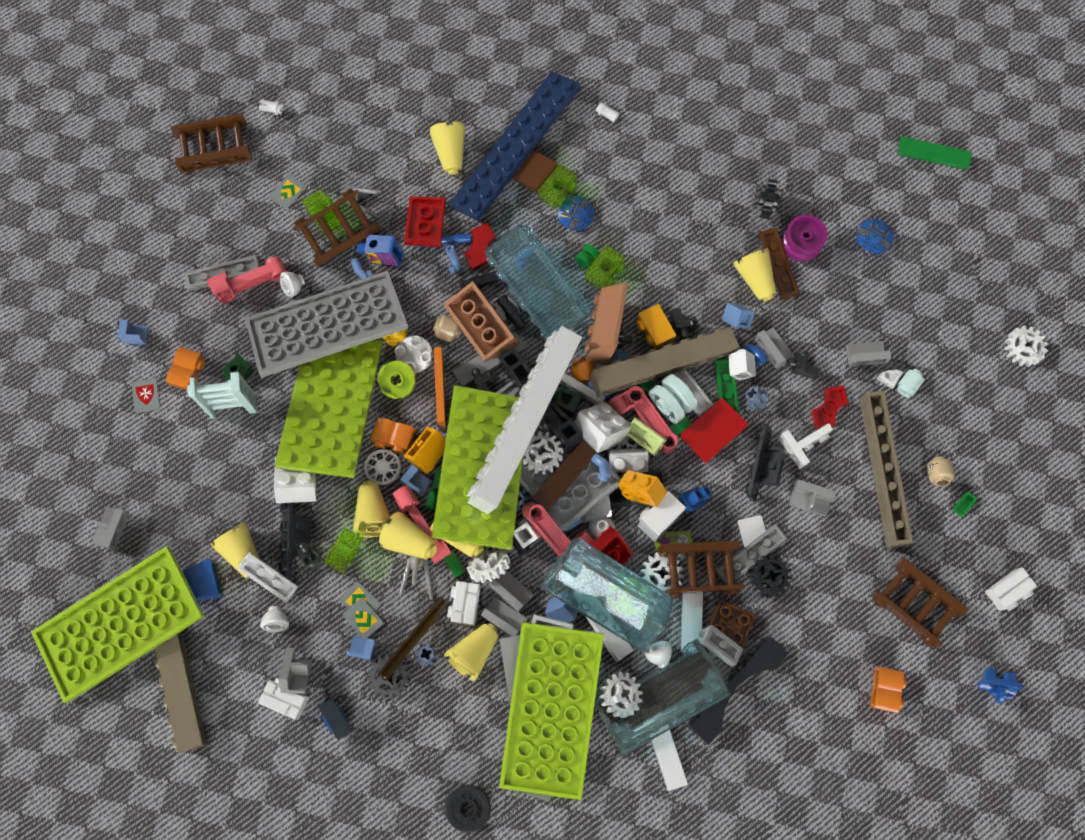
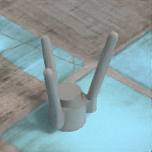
M348 184L343 191L344 193L351 188L353 191L358 189L360 193L354 196L358 201L362 193H382L380 190L359 188ZM360 205L365 213L378 220L381 219L380 216Z
M409 556L399 594H403L410 568L413 570L412 585H415L417 571L423 570L424 567L430 600L434 599L428 568L429 560Z

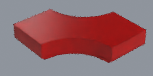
M487 222L471 230L473 243L463 253L472 271L489 263L486 255L487 249L496 240V236Z
M844 385L824 390L825 398L823 404L811 411L816 430L828 423L831 427L836 425L835 416L838 409L849 403Z

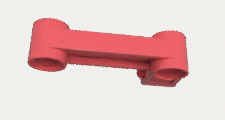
M276 256L268 259L265 265L230 280L226 273L223 272L207 279V282L219 302L226 303L233 300L235 294L271 279L279 281L281 273L287 271L281 257Z
M633 386L607 403L620 416L633 410L643 423L665 439L671 440L673 446L668 447L664 444L660 449L663 453H671L675 450L678 443L677 436L667 426L641 387ZM638 394L640 399L633 400L630 395Z
M408 485L399 488L393 493V496L402 513L406 514L408 512L414 523L431 538L432 531L417 508L420 502ZM432 538L436 542L437 547L435 555L431 558L435 564L450 555L451 552L444 540L438 541L436 538Z
M528 502L523 506V516L532 524L562 562L575 566L585 558L583 552L594 542L585 529L569 540L543 506L534 502ZM536 507L537 513L532 517L531 511ZM572 551V552H573V555H572V557L568 560V559H567L568 553Z

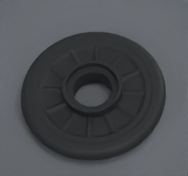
M463 785L453 790L449 795L445 805V813L452 827L458 831L470 833L481 829L487 823L491 813V804L487 794L481 788L474 785ZM469 802L473 804L474 811L472 814L466 815L463 813L462 806L464 803Z

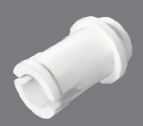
M260 100L262 104L259 105L260 111L272 112L275 115L283 113V103H280V101Z
M600 102L596 109L599 116L603 115L613 123L617 120L620 113L610 108L606 102Z

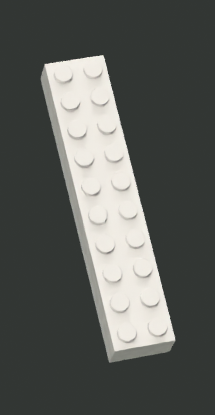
M561 326L558 331L554 330L551 336L547 338L543 352H540L536 359L537 364L532 368L527 377L529 380L519 392L521 396L511 408L512 413L506 418L502 426L504 429L501 434H498L493 443L496 446L488 453L485 459L487 463L476 476L478 481L472 485L467 494L470 497L467 502L468 504L487 514L497 508L582 339L581 336Z

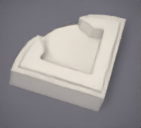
M897 369L884 371L876 379L893 389L903 372Z

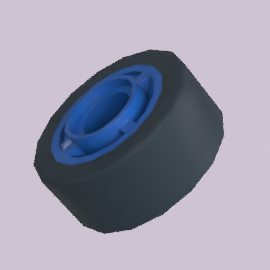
M333 698L318 706L323 714L321 716L329 731L334 733L337 740L352 732L347 723L349 720L340 705L337 706Z

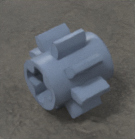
M759 386L750 388L745 396L747 400L745 404L750 409L754 408L756 411L763 409L768 404V392Z
M519 486L518 496H522V500H518L517 509L521 511L523 506L532 497L529 496L526 489L522 491V486Z
M431 642L427 646L420 643L421 649L419 651L414 650L419 656L415 661L419 662L422 660V667H425L426 663L434 666L432 661L439 659L435 655L438 648L431 649ZM424 650L432 651L429 660L422 658Z

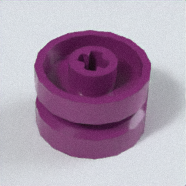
M813 215L797 216L790 222L782 237L785 253L789 258L798 262L813 260L818 256L827 241L828 231L825 224Z

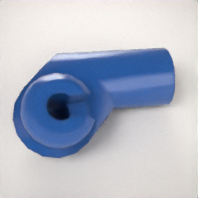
M745 343L743 349H746L756 357L755 363L760 366L765 365L767 360L765 352L758 346Z

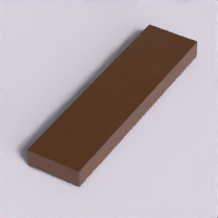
M777 227L759 232L758 236L763 250L768 248L770 253L774 282L780 299L784 300L799 296L800 293Z
M582 441L532 497V501L543 506L545 511L548 512L591 463L592 457L597 452Z

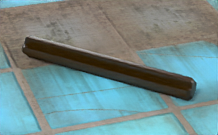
M439 598L385 663L378 673L382 679H389L448 606L446 600Z

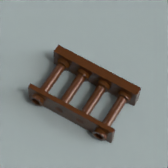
M234 113L230 116L170 126L175 138L180 139L182 156L175 158V163L180 173L252 161V154L248 145L243 146L241 126H247L243 113ZM233 128L236 147L225 149L223 130ZM215 131L218 150L207 152L205 133ZM198 135L200 153L190 156L187 136Z
M351 188L342 193L343 197L307 219L302 217L294 222L293 230L296 231L300 228L314 250L316 258L312 259L317 267L381 229L378 222L372 223L367 219L354 196L360 193L358 189L353 191ZM346 200L349 201L362 223L363 229L359 232L353 231L338 206ZM331 209L347 234V239L342 242L337 240L323 217V214ZM314 219L317 220L331 243V249L326 252L320 248L306 225Z
M739 541L664 544L658 547L659 555H666V558H668L671 588L664 590L663 595H670V598L683 597L682 594L726 592L727 595L738 594V590L745 588V584L735 585L732 554H734L733 551L740 549ZM718 552L724 555L727 585L717 586L713 556ZM698 553H703V556L706 558L709 586L698 587L695 556ZM678 554H684L687 557L690 587L679 588L676 562Z
M902 558L894 565L898 569V574L883 593L879 591L874 592L871 597L875 599V604L881 608H886L922 637V641L931 648L941 647L943 642L937 637L953 617L965 616L969 609L906 558ZM909 578L914 582V586L900 605L897 606L889 598L903 579ZM925 591L930 595V600L917 617L913 619L905 611L919 592ZM936 604H941L946 608V613L930 633L921 624Z

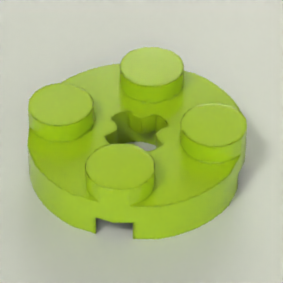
M393 361L383 365L377 376L381 392L393 399L406 398L415 388V371H413L410 365L402 361ZM400 375L401 383L394 385L393 376L397 377Z

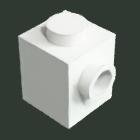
M739 349L735 353L729 354L730 376L739 381L755 377V356L746 349Z
M526 518L517 524L519 528L514 530V536L522 548H525L541 537Z

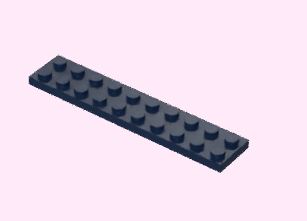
M551 71L449 203L450 207L479 221L581 88L580 82Z

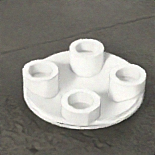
M411 335L405 337V340L400 342L395 348L396 360L410 365L415 373L424 371L432 361L433 351L431 345L421 336Z

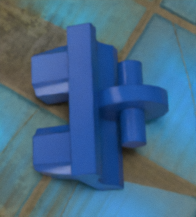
M706 485L702 488L696 487L682 492L678 497L680 498L679 501L686 507L684 512H691L707 505V499L712 496V493Z
M987 668L983 672V679L978 683V689L989 691V695L995 696V702L1002 704L1004 699L1010 700L1011 696L1014 697L1018 690H1022V683L1017 682L1015 673H1004L1002 679L997 678L996 669Z

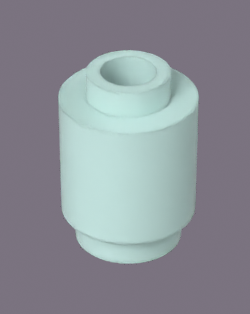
M917 369L908 370L898 383L897 391L902 396L910 398L924 382L923 374Z

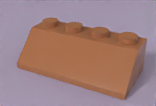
M473 281L443 304L485 362L500 357L511 348H515L520 344V341L488 298Z
M624 282L604 287L599 295H595L593 305L596 308L592 310L590 317L593 323L589 325L587 336H590V339L586 341L584 352H587L585 360L608 365L618 343L628 283Z

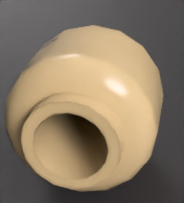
M443 315L441 318L438 317L432 331H435L437 338L452 342L454 338H459L461 328H459L452 317Z
M939 456L933 458L927 464L929 481L936 486H947L954 480L955 473L953 463L950 460Z

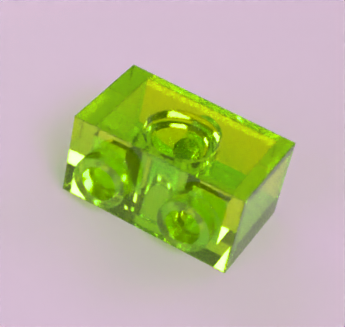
M559 164L539 188L538 199L556 210L559 205H562L563 201H566V196L569 192L572 193L578 185L577 175ZM561 186L563 189L558 190L555 187Z
M322 190L302 200L310 216L333 203L328 194L324 195ZM332 209L323 214L332 231L342 226ZM314 219L313 221L321 231L322 235L325 236V233L322 230L321 226L319 225L317 220Z
M606 245L585 272L584 280L600 291L604 287L611 286L614 282L613 277L616 273L620 274L625 267V257ZM608 267L610 271L605 272L602 268Z
M344 528L323 562L344 575L365 541L362 537Z

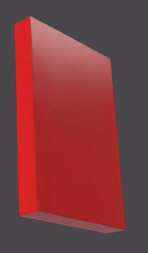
M410 196L404 245L442 246L446 198Z
M721 397L679 437L707 464L746 429L748 423Z

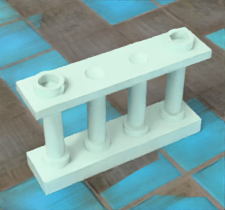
M239 372L230 373L231 380H228V382L200 385L195 378H190V385L187 386L188 395L211 418H215V410L242 406L250 414L257 413L256 394Z

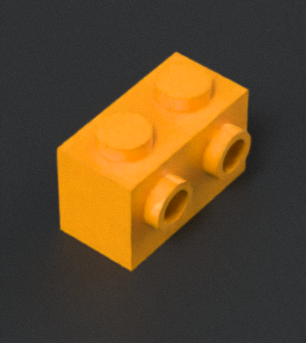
M659 304L638 314L636 323L639 330L644 331L646 335L645 340L649 347L652 346L653 349L658 350L675 341L676 334Z
M427 426L404 457L417 467L419 471L428 474L435 468L436 463L443 456L446 438L436 429Z
M628 470L618 483L625 498L658 507L667 494L658 477Z

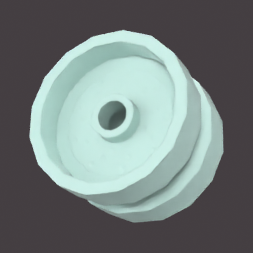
M669 374L662 380V386L656 385L649 391V396L660 413L672 423L677 424L684 418V412L690 413L698 404L693 393L685 383L675 375Z

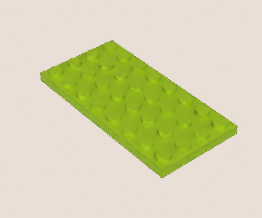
M375 339L299 365L275 461L276 469L355 478L383 346L382 340Z
M454 385L431 538L505 550L512 549L523 457L497 508L489 514L468 504L467 502L470 497L467 494L472 485L478 481L476 476L487 463L485 459L488 453L496 446L493 443L498 434H501L504 429L502 426L506 418L512 413L511 408L519 397Z
M165 546L34 629L31 633L63 703H69L205 616L171 548Z
M522 622L499 788L576 800L582 799L604 633Z

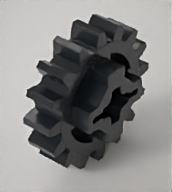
M768 179L767 186L761 189L757 208L761 209L760 218L769 220L771 212L776 211L780 190H777L778 180Z
M764 555L761 556V561L759 559L754 560L756 566L752 565L749 567L753 570V573L748 574L753 579L749 584L755 585L753 591L760 590L759 596H764L766 593V597L771 598L773 593L774 597H779V592L782 594L786 593L784 587L791 586L787 582L792 579L791 576H788L791 569L785 568L787 562L781 563V557H777L774 560L773 555H769L768 559ZM772 564L776 565L779 570L774 568ZM769 574H777L771 579H763ZM760 583L767 585L768 589L764 588Z

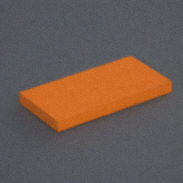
M435 347L434 367L437 424L440 432H446L444 357L442 348Z

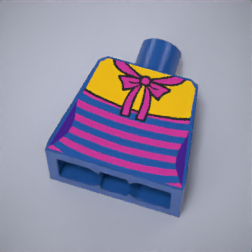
M369 235L366 243H358L357 246L358 254H365L370 262L401 268L404 250L395 236Z

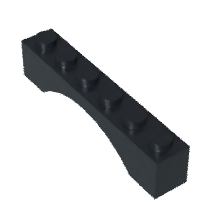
M513 347L498 357L500 368L520 392L523 385L529 380L527 377L531 370ZM551 399L541 420L552 434L556 436V439L561 442V445L568 453L583 441V433L572 419Z
M771 636L766 638V640L762 638L755 645L757 650L753 654L748 653L742 660L743 666L740 669L736 667L729 675L731 679L728 683L725 684L723 682L716 689L718 694L713 699L710 697L702 705L704 710L700 714L695 713L689 720L691 725L688 728L705 745H709L723 730L725 708L735 689L745 679L755 673L776 669L789 654Z

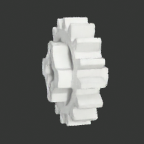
M1022 326L1020 329L1017 327L1007 335L1008 339L1004 342L1008 344L1004 350L1010 352L1007 357L1012 356L1013 363L1019 361V366L1026 364L1029 367L1032 364H1038L1045 358L1044 354L1048 352L1044 348L1048 345L1047 342H1043L1045 336H1039L1040 331L1034 332L1033 327L1026 329V326Z
M538 432L537 437L533 434L522 456L525 458L523 464L528 465L529 471L534 468L535 474H538L539 470H541L543 475H545L548 469L552 473L553 466L558 468V461L563 460V456L560 455L563 454V448H560L561 442H556L555 435L550 438L549 432L545 436H542L541 432ZM549 444L553 446L555 452L549 448ZM529 455L535 458V463L530 459Z
M493 548L491 551L485 549L479 556L472 557L473 561L468 562L467 570L471 579H474L475 582L480 580L482 583H485L486 580L492 582L493 579H499L500 574L506 573L505 569L510 568L509 564L511 562L506 551L502 549L496 551V548Z
M655 553L654 559L649 556L647 558L649 563L644 562L642 564L646 569L640 570V573L645 574L641 581L647 582V588L651 587L650 593L656 590L658 591V596H661L662 591L671 588V584L665 587V582L670 580V571L667 566L669 563L666 555L660 557L658 553ZM659 562L657 568H650L652 564ZM677 566L678 579H683L684 575L679 574L683 567ZM660 570H663V573L667 574L664 576L663 579L660 578V574H657L660 572ZM650 577L657 582L656 585L651 581Z
M622 672L608 675L609 679L603 680L605 686L600 687L603 694L599 698L604 699L601 705L607 706L606 712H613V717L620 716V718H624L627 715H634V711L640 709L637 703H642L643 701L639 698V695L643 694L642 691H638L640 683L635 684L636 677L629 678L628 672L623 674Z

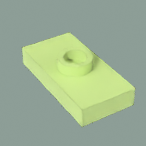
M634 418L630 424L631 428L627 436L656 456L667 439L638 418Z

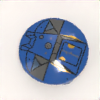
M582 197L567 198L558 208V221L570 230L582 232L591 224L594 218V209L591 203Z
M869 219L859 226L856 242L866 251L879 255L892 245L893 232L884 221Z

